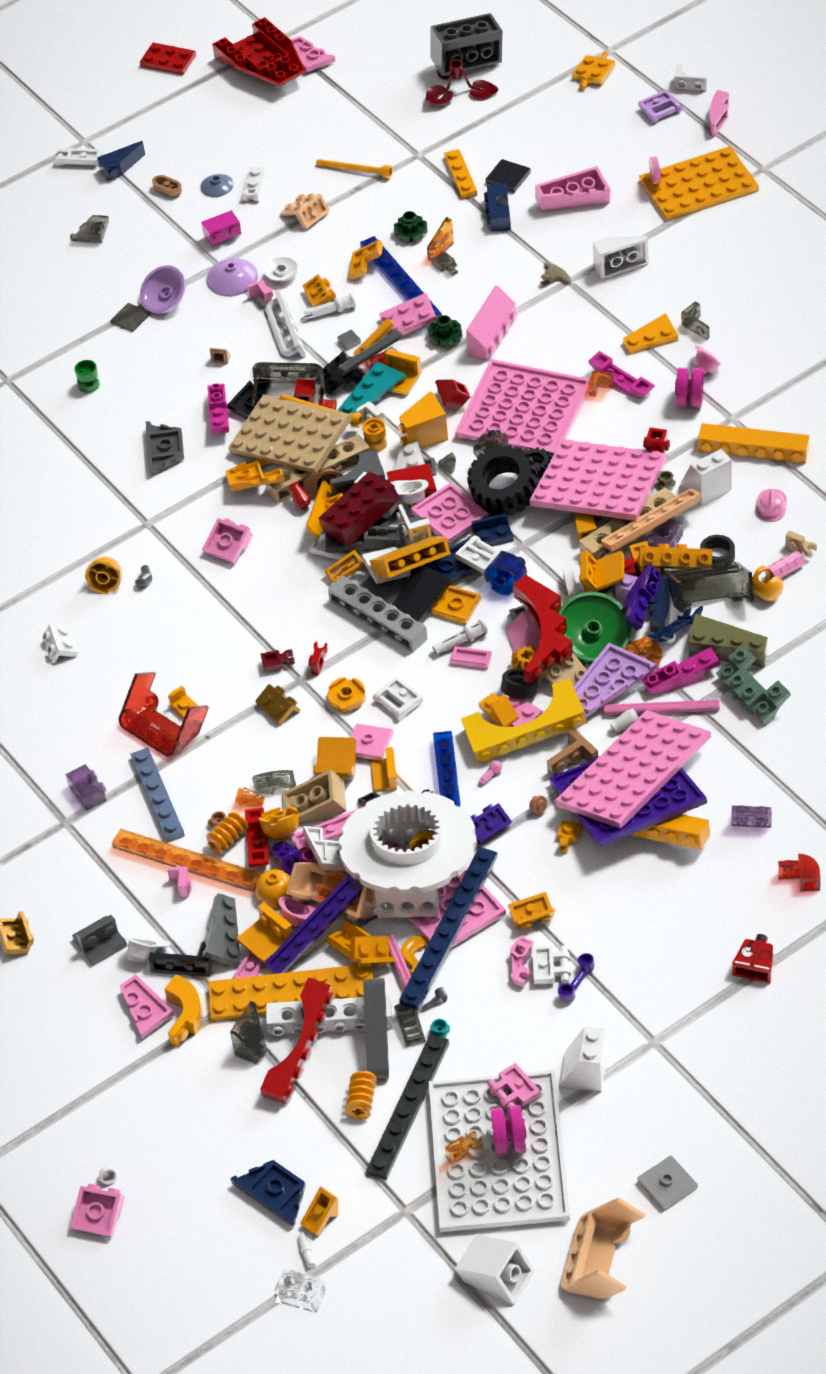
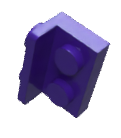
M500 803L494 806L489 804L482 809V814L470 816L475 826L478 844L512 823Z

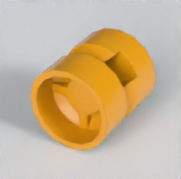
M379 418L366 420L362 426L364 441L370 447V451L376 450L379 452L384 450L388 443L384 421Z

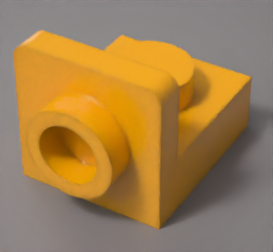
M183 686L173 690L168 695L170 708L184 720L199 710L198 704L186 694L185 687Z

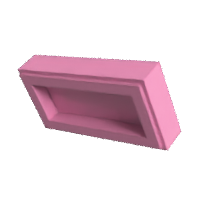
M455 646L450 663L451 665L488 670L492 651Z

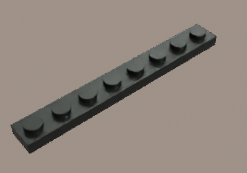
M432 1034L429 1035L366 1169L367 1174L385 1180L388 1179L427 1095L429 1081H433L450 1045L449 1039Z

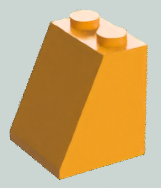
M432 391L428 392L399 416L400 424L398 429L401 434L399 440L402 447L417 441L420 449L448 440L446 413Z

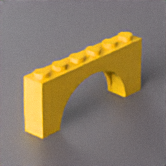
M570 678L552 684L553 697L550 705L539 717L526 724L513 727L496 726L484 720L479 712L460 718L477 763L489 761L511 751L543 741L546 738L562 734L571 728H578L587 724L585 712Z

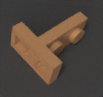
M575 728L567 731L569 746L547 760V772L551 777L562 773L572 764L579 762L581 758L589 762L599 757L598 750Z

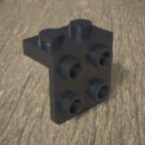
M344 351L318 372V376L330 396H333L350 380L359 384L365 376L364 371L359 366L345 375L338 373V366L354 357H350Z

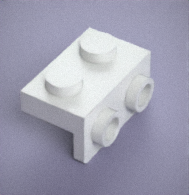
M48 625L46 631L43 632L42 640L46 645L47 654L51 662L56 663L59 656L77 657L79 651L70 626Z

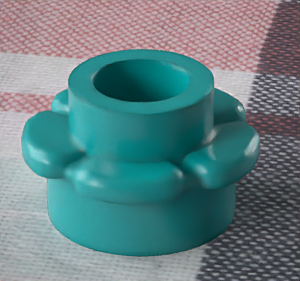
M435 1019L430 1025V1033L432 1035L444 1038L450 1032V1026L444 1019Z

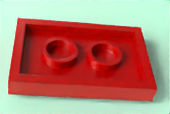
M152 42L140 60V67L184 75L197 55L195 50Z

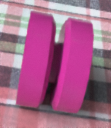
M678 367L677 379L675 380L676 407H686L688 397L691 396L692 407L702 408L703 368H694L691 379H689L688 368Z
M521 1105L509 1107V1120H505L504 1110L501 1107L491 1108L496 1156L508 1154V1141H512L515 1154L526 1153L525 1139L527 1135L525 1119L522 1118Z

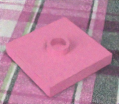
M356 723L350 736L357 741L356 757L382 761L386 753L385 748H388L393 736V729Z

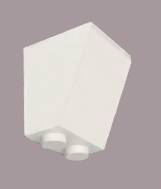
M720 449L692 463L681 480V485L686 490L692 488L701 493L703 500L698 502L701 506L732 490V459Z
M584 1026L565 1050L560 1088L602 1092L607 1062L606 1028Z
M478 1234L475 1235L455 1267L464 1283L512 1305L515 1304L535 1271L517 1242Z

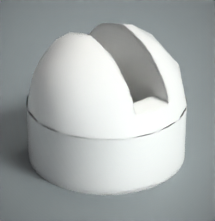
M103 1166L99 1170V1178L106 1185L112 1184L117 1178V1173L113 1167Z

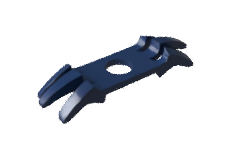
M703 606L697 608L692 615H690L691 607H687L683 615H677V620L664 629L659 628L655 634H647V637L652 638L653 642H665L673 639L677 631L687 624H693L695 613L701 615Z

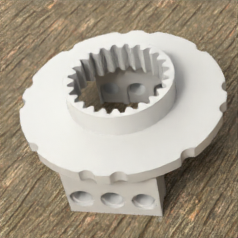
M406 791L402 794L390 793L367 802L364 808L357 809L347 819L342 828V836L339 837L340 857L346 871L351 877L359 879L360 884L375 890L378 918L439 917L438 888L447 885L453 877L460 876L467 869L474 857V848L477 845L474 823L462 807L455 806L454 801L444 796L430 792L417 793L416 791ZM420 831H435L433 840H429L428 845L423 844L422 849L416 847L415 851L407 849L406 852H403L402 849H399L396 852L395 848L388 849V845L383 846L387 841H395L401 844L410 843L411 838ZM381 834H382L383 842H382V841H379V835H381Z

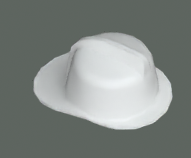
M426 480L390 482L394 484L398 495H400V500L406 504H416L425 499V489L428 487Z
M124 937V939L128 940V959L140 963L149 961L150 952H156L158 947H168L171 945L170 942L161 939Z

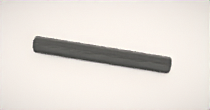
M398 330L393 331L339 365L338 373L341 375L347 374L402 338V333Z

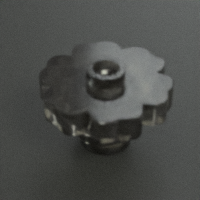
M491 430L488 434L484 433L476 440L477 444L473 447V454L478 459L477 456L480 453H485L488 448L494 449L498 445L505 447V445H509L508 438L500 430Z

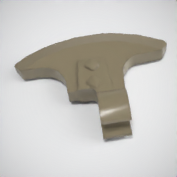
M545 261L544 266L548 269L540 276L544 280L540 282L543 286H549L555 280H562L566 284L571 283L570 276L564 269L556 264Z

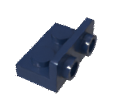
M507 513L471 522L473 536L479 537L482 542L490 546L514 541Z

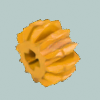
M523 645L522 649L516 648V652H512L511 656L512 668L524 670L538 648L534 649L532 645L530 647Z

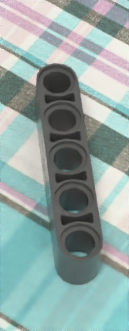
M363 979L367 1072L373 1073L377 1079H389L385 979Z

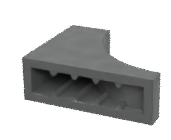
M376 450L358 453L359 461L350 472L330 479L332 497L340 493L344 495L363 472L368 473L370 471L385 479V473Z

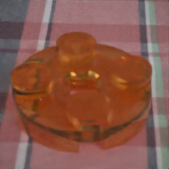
M644 636L641 639L632 641L624 648L638 656L647 654V657H641L656 663L657 668L661 664L662 648L657 642H653L650 637Z

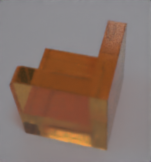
M592 371L588 382L589 396L596 397L599 387L612 389L614 386L613 374Z

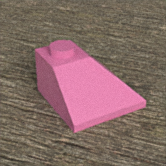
M529 610L523 611L506 628L514 652H516V648L522 649L523 645L525 647L532 645L534 649L538 648L541 638L539 626Z

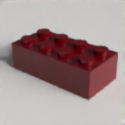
M369 471L318 519L324 533L349 547L391 509L400 498L394 484Z

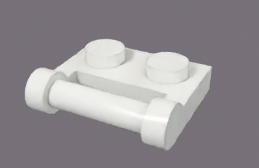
M474 535L455 553V557L477 571L486 574L498 561L504 559L505 552L482 542L479 537Z
M398 676L376 691L372 697L373 701L382 704L399 721L403 720L408 712L424 701L420 693ZM388 694L402 706L398 708L386 699L385 696Z

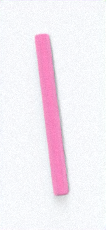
M717 699L604 705V715L620 716L627 709L630 710L632 708L637 715H642L646 710L657 714L719 711L720 704Z

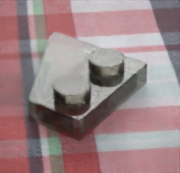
M90 216L85 223L79 226V231L76 234H70V240L73 242L102 243L110 221L109 216Z

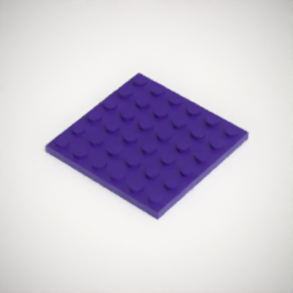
M596 759L550 777V785L560 796ZM681 768L621 829L574 812L572 813L600 848L698 808L708 802L705 794Z

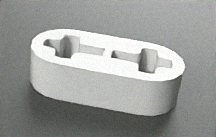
M573 569L563 570V579L569 600L571 597L578 595Z

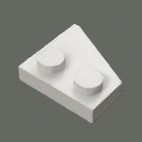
M417 441L400 448L394 470L425 464Z

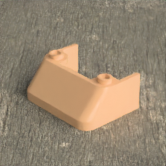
M619 1197L584 1213L576 1225L561 1280V1288L569 1293L599 1299H607L625 1291L627 1286L609 1276L610 1267L617 1243L625 1241L629 1237L631 1224L645 1218V1213Z

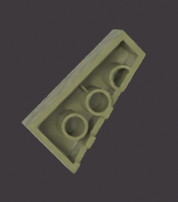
M695 613L688 642L689 657L711 647L719 661L729 662L728 657L743 644L756 658L751 665L765 667L768 654V637Z

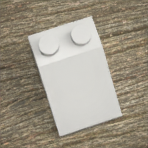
M608 236L592 242L593 267L601 280L649 264L647 236Z

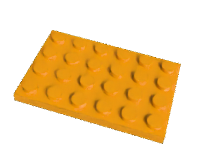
M731 146L660 168L661 183L653 184L650 172L639 175V182L666 221L759 191V185Z

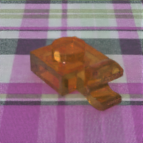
M475 1131L470 1132L465 1138L461 1136L445 1147L446 1159L450 1164L462 1160L469 1153V1149L477 1150L483 1146L482 1139L476 1142L472 1141L477 1138Z

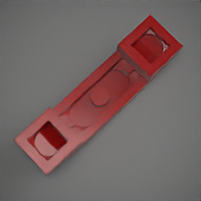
M264 807L244 810L245 820L249 827L246 829L249 867L269 865L268 839L262 831L259 817L262 818L261 814L265 812Z

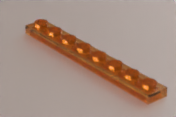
M121 828L111 843L112 848L171 867H187L190 873L253 893L255 892V884L262 875L260 872Z

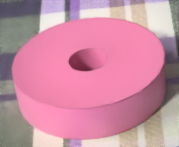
M657 156L649 157V171L652 183H661Z

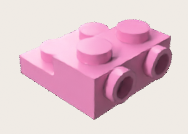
M217 518L202 551L235 564L241 551L246 550L253 534L246 525L240 524L239 526L230 519L225 518L222 520Z
M88 1184L87 1187L80 1186L70 1228L113 1237L117 1218L121 1216L125 1196L120 1194L121 1190L108 1188V1191L100 1190V1186Z

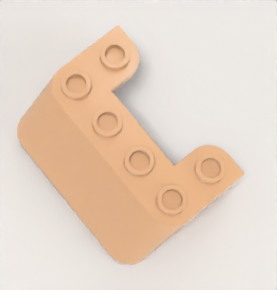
M317 862L294 863L286 894L291 895L295 901L310 902L312 899L318 901L317 905H320L350 874L343 871L322 870ZM353 878L357 883L360 884L359 879ZM360 884L363 887L362 893L343 912L347 914L346 917L352 920H365V917H370L376 907L375 890Z

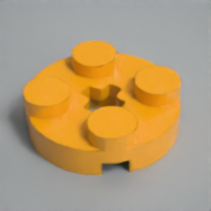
M341 677L334 680L328 687V701L333 708L341 713H348L366 701L364 684L357 678L352 677L351 680ZM343 693H350V695L344 696Z

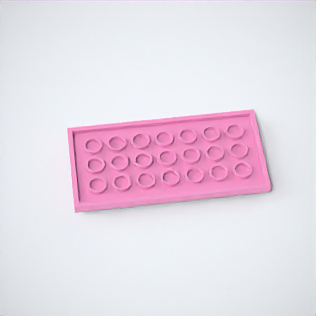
M646 710L636 722L555 800L556 806L621 829L711 738V731Z

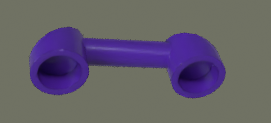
M583 953L578 957L579 972L571 984L564 983L558 987V995L561 999H575V991L584 977L595 968L592 954Z

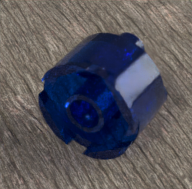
M501 551L484 570V579L487 583L490 582L492 585L491 589L496 593L506 596L514 593L513 585L525 574L527 575L526 561L522 557Z

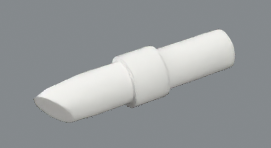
M302 1232L298 1236L300 1249L307 1267L314 1268L316 1263L312 1254L313 1251L304 1232Z

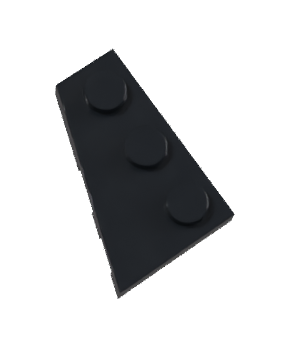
M257 372L227 404V409L247 419L263 394L268 395L272 379Z

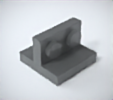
M112 914L102 917L72 935L73 941L92 966L127 947V942L119 933L116 920Z

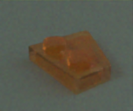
M446 217L427 246L428 261L432 263L454 244L451 218Z

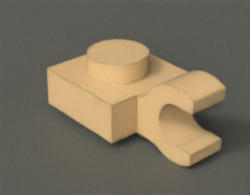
M790 530L785 535V548L791 551H799L801 554L804 552V555L810 558L813 556L812 550L817 551V544L806 541L805 536Z

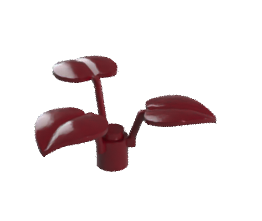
M452 60L449 64V75L441 76L437 70L439 78L443 80L449 79L447 87L445 88L442 85L431 86L426 91V101L432 105H445L453 99V92L449 91L452 79L458 80L461 76L464 77L468 87L471 88L470 95L478 100L490 98L498 92L499 88L486 80H475L471 85L466 76V71H463V63L460 60Z

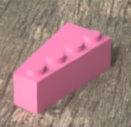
M598 166L535 185V200L541 211L610 203L611 189Z

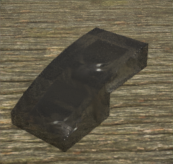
M293 770L270 771L252 776L254 791L259 794H274L275 789L289 790L296 786Z

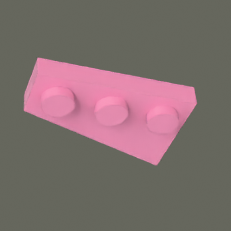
M301 36L291 39L306 72L336 61L334 55L326 54L324 49L314 47L313 43Z

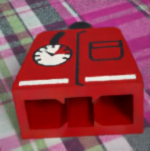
M757 934L755 940L745 939L732 962V976L771 983L773 945L767 943L768 937L766 935Z

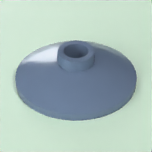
M220 173L209 175L201 182L202 192L210 197L224 196L234 187L233 179L226 174Z

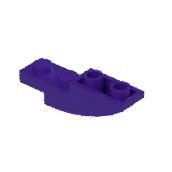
M648 564L639 575L628 593L622 608L626 612L625 619L636 631L643 627L649 603L655 601L662 578L660 572L652 564Z

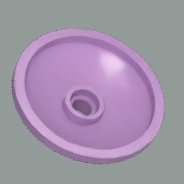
M241 258L224 259L216 263L207 275L209 287L214 292L226 296L243 294L248 291L247 285L258 280V271L255 265Z
M163 265L152 270L145 277L140 288V301L143 307L154 314H163L175 308L183 298L186 289L183 273L171 265Z

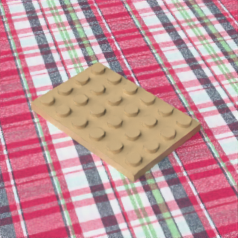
M263 394L228 449L231 453L317 473L352 419L349 414L290 400H280V398Z

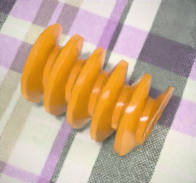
M230 812L228 817L223 818L222 822H219L217 827L212 829V832L207 833V842L217 854L222 855V849L227 850L228 844L232 845L234 843L233 839L238 840L239 834L243 835L245 833L243 828H249L248 824L240 814Z
M359 1071L353 1073L350 1077L345 1112L352 1118L362 1120L371 1116V1104L373 1103L375 1082L377 1081L373 1073Z

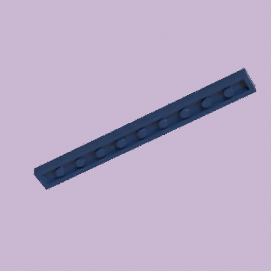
M483 847L478 848L399 999L401 1005L416 1010L420 1009L498 858V852Z

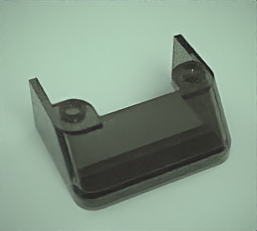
M258 362L251 367L249 379L252 407L256 406L257 383H296L297 379L315 380L318 404L323 406L325 384L321 365L317 363Z
M724 562L666 572L673 606L681 613L685 612L684 610H688L689 606H692V602L728 597L733 602H741L746 598L750 602H755L752 571L739 562Z

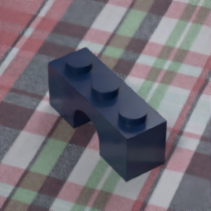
M507 183L486 185L487 192H484V202H488L485 204L486 214H489L486 215L487 225H490L491 232L511 230Z

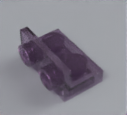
M732 805L731 826L772 828V807Z

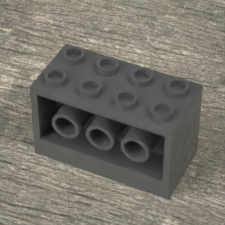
M492 13L430 26V58L441 76L450 74L449 64L452 60H460L463 63V71L502 63L503 30Z

